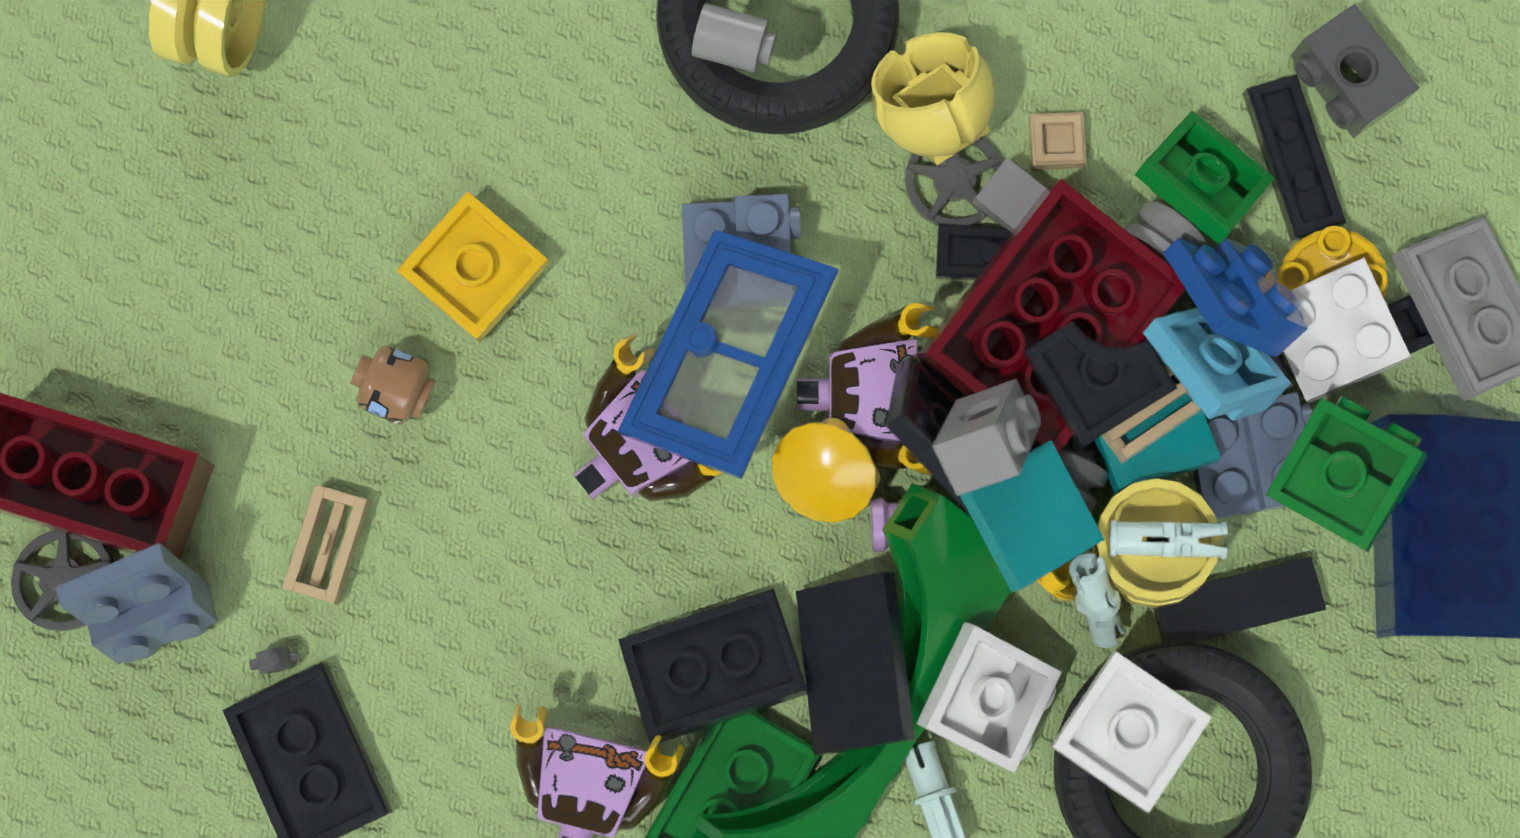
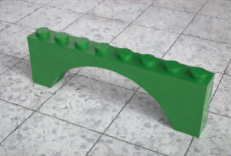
M912 483L882 529L896 568L899 589V613L915 740L838 753L818 773L779 798L738 812L699 814L684 838L856 837L860 829L867 824L873 808L889 783L898 775L901 764L916 740L926 730L916 723L964 622L988 632L990 623L1008 595L1012 593L973 519L943 495Z

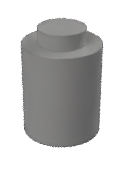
M705 3L693 39L692 56L756 73L760 63L769 65L777 33L768 31V19Z

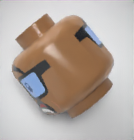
M386 345L381 347L373 358L362 355L350 384L359 388L357 395L359 408L400 425L408 421L410 416L419 419L436 380L428 377L430 371L427 362L395 347Z

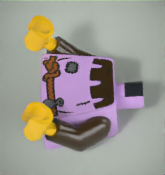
M911 303L904 308L902 314L872 322L841 341L837 352L830 353L828 379L797 378V410L828 411V418H837L843 421L848 426L850 432L866 446L875 467L897 469L908 467L925 475L931 474L885 424L897 366L911 356L917 359V340L908 339L911 335L931 338L937 333L938 327H919L920 315L925 311L934 310V307L921 303Z
M631 334L616 344L613 353L614 360L598 381L584 418L588 429L583 435L598 455L573 475L592 499H595L617 480H619L633 499L639 496L649 501L686 498L711 481L716 475L723 473L625 437L618 432L646 373L644 370H641L636 374V370L650 362L654 356V350L650 347L639 358H636L632 354L630 346L632 341L636 339L637 334ZM666 398L658 415L688 425Z
M521 705L515 706L510 724L511 734L516 738V766L527 802L538 809V819L561 825L558 838H592L593 833L614 838L619 830L634 829L661 803L671 774L676 770L684 754V747L682 745L678 746L674 756L662 754L658 749V743L662 737L659 735L655 736L648 750L556 727H546L543 736L548 715L547 709L543 706H540L537 721L535 722L523 719L520 714Z

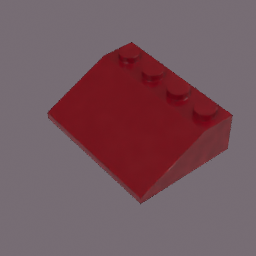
M1060 179L1045 189L938 327L936 335L931 337L917 354V358L966 396L1017 379L1024 396L1030 395L1039 410L1041 424L1033 442L1040 446L1052 441L1059 454L1072 437V434L1022 351L1070 322H1074L1087 338L1106 347L1128 348L1145 342L1147 338L1143 332L1154 319L1165 316L1185 287L1169 264Z

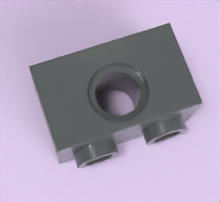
M1353 4L1305 37L1290 55L1295 61L1294 68L1302 82L1309 87H1315L1327 103L1326 111L1330 119L1339 128L1346 129L1353 138L1404 104L1419 89V86L1356 4ZM1340 66L1353 68L1359 75L1360 83H1351L1345 80L1341 75Z

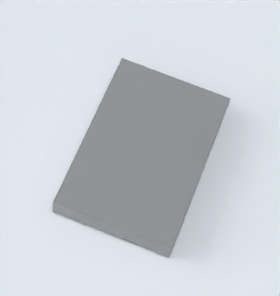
M1485 216L1407 247L1391 256L1463 402L1520 377V285Z

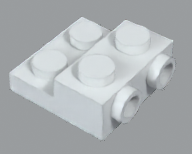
M964 622L916 724L997 766L1015 773L1020 761L1027 756L1031 749L1032 735L1044 710L1050 706L1055 697L1056 684L1062 672L981 628Z

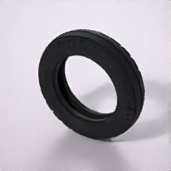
M657 0L656 8L660 46L671 73L684 92L707 113L729 125L750 132L772 135L794 134L822 127L844 116L860 104L872 91L871 82L877 65L887 53L895 49L900 16L899 0H850L853 24L849 37L839 54L827 66L813 75L796 81L774 83L756 80L741 74L730 66L692 56L693 39L706 0Z
M1163 642L1140 647L1123 654V657L1171 690L1195 692L1219 702L1236 716L1247 731L1257 760L1256 790L1252 803L1243 819L1223 838H1296L1305 819L1310 801L1312 764L1308 741L1301 721L1281 689L1264 672L1247 660L1229 651L1207 644ZM1101 669L1076 694L1064 715L1059 732ZM1055 750L1054 783L1061 813L1073 838H1141L1128 827L1118 814L1109 795L1107 785Z

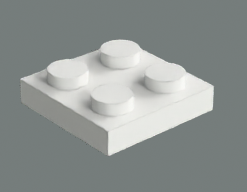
M1365 258L1291 290L1300 303L1298 309L1302 312L1304 323L1308 329L1283 352L1307 403H1311L1411 359Z
M1112 652L1050 747L1141 810L1149 813L1212 717L1119 653Z

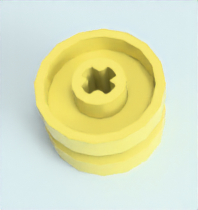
M151 0L149 39L152 51L164 60L186 65L194 63L198 59L199 64L206 71L229 77L239 75L247 66L255 50L262 28L266 0Z
M1156 478L1132 483L1112 497L1099 518L1097 526L1105 540L1093 546V553L1096 555V560L1099 556L1103 558L1112 589L1118 591L1120 597L1130 604L1155 609L1156 607L1179 603L1203 585L1217 564L1218 557L1110 556L1111 520H1117V522L1217 523L1216 515L1203 497L1180 482ZM1144 536L1142 537V541H1146V538L1153 540L1157 537ZM1221 536L1199 538L1198 542L1220 546Z

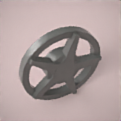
M980 138L971 145L981 150L989 160L975 164L960 158L958 152L940 163L937 167L916 164L920 156L912 153L905 172V189L911 205L925 220L936 226L938 224L973 226L988 216V214L972 203L977 196L973 189L976 184V176L993 168L995 173L1002 163L996 151L984 139ZM914 173L933 179V186L938 197L931 211L922 203L916 193L913 179ZM963 199L978 211V213L959 219L945 218L937 215L947 201L955 202Z
M58 530L47 532L30 542L14 563L11 577L13 599L20 612L37 626L53 631H72L82 628L86 625L78 619L66 622H52L40 616L54 601L59 602L57 586L113 563L112 556L103 544ZM70 539L80 540L89 544L98 553L102 562L82 566L80 563L72 560L70 555ZM59 540L56 559L47 563L45 567L28 564L38 550L51 542ZM25 572L40 578V587L43 591L33 609L27 603L23 591Z

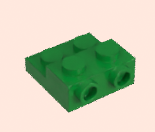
M1191 111L1134 174L1153 193L1163 198L1190 220L1198 230L1207 234L1217 244H1220L1275 179V177L1194 111Z
M1340 396L1335 405L1321 398L1265 495L1369 552L1394 507L1403 500L1428 455L1417 449L1422 438L1391 422L1385 432L1367 422L1366 420L1371 411L1355 402Z

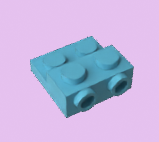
M1198 308L1156 318L1143 332L1156 349L1159 358L1169 366L1189 392L1192 401L1202 409L1209 419L1227 414L1231 421H1235L1265 411L1291 384L1268 354L1214 333Z

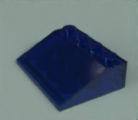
M1387 414L1371 422L1370 424L1385 432L1392 422L1422 438L1417 449L1428 455L1400 504H1396L1373 543L1376 638L1520 639V422L1444 414Z

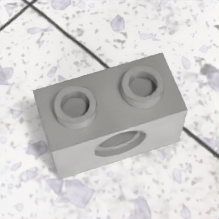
M1017 379L955 401L933 444V448L956 495L1020 475L1041 424V419L1034 399L1030 395L1024 396Z

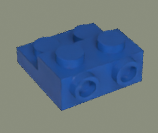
M1226 237L1213 249L1206 244L1198 247L1178 238L1163 252L1214 333L1277 357L1308 329L1304 323L1303 314L1298 309L1300 307L1298 299L1286 286L1278 282L1277 275L1272 270L1274 268L1273 262L1258 246L1250 244L1246 247Z

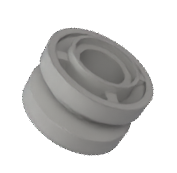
M1155 201L1146 202L1137 213L1140 225L1132 223L1125 228L1127 232L1169 265L1170 263L1163 252L1178 238L1198 247L1206 244L1201 233L1185 216Z

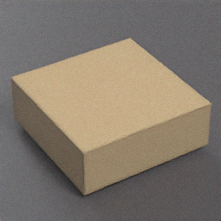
M1083 112L1030 114L1028 124L1031 170L1077 169L1085 167L1086 150Z

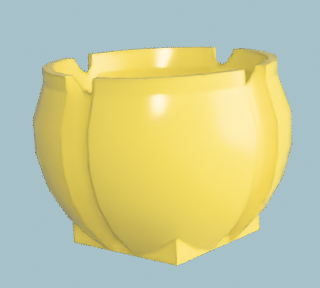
M942 32L924 34L905 41L906 52L902 55L891 50L877 65L871 82L873 91L872 103L880 127L899 147L919 156H928L936 165H939L990 132L988 122L994 111L996 90L990 66L978 53L975 46L971 47L967 38Z

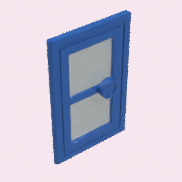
M714 229L618 432L625 437L742 479L839 270L830 265Z

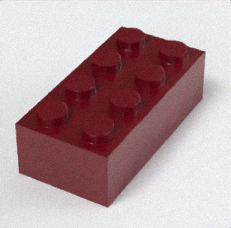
M0 393V513L132 554L160 543L179 560L181 559L213 472L214 464L199 453Z

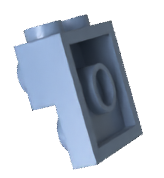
M788 194L734 196L735 202L682 204L685 290L714 229L791 253L790 240L801 239L799 207L789 208ZM729 266L708 311L788 308L793 298V292L796 291L797 287Z
M1298 392L1280 395L1267 410L1235 421H1231L1227 414L1211 419L1205 415L1221 459L1215 464L1193 470L1197 493L1206 501L1216 515V519L1286 508V506L1265 494L1313 413L1309 404L1300 405Z
M160 543L56 587L60 607L87 625L91 645L117 664L148 658L160 646L172 641H182L198 637L207 630L208 626L218 622L210 585Z

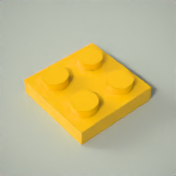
M467 191L396 271L480 343L550 262L536 248Z

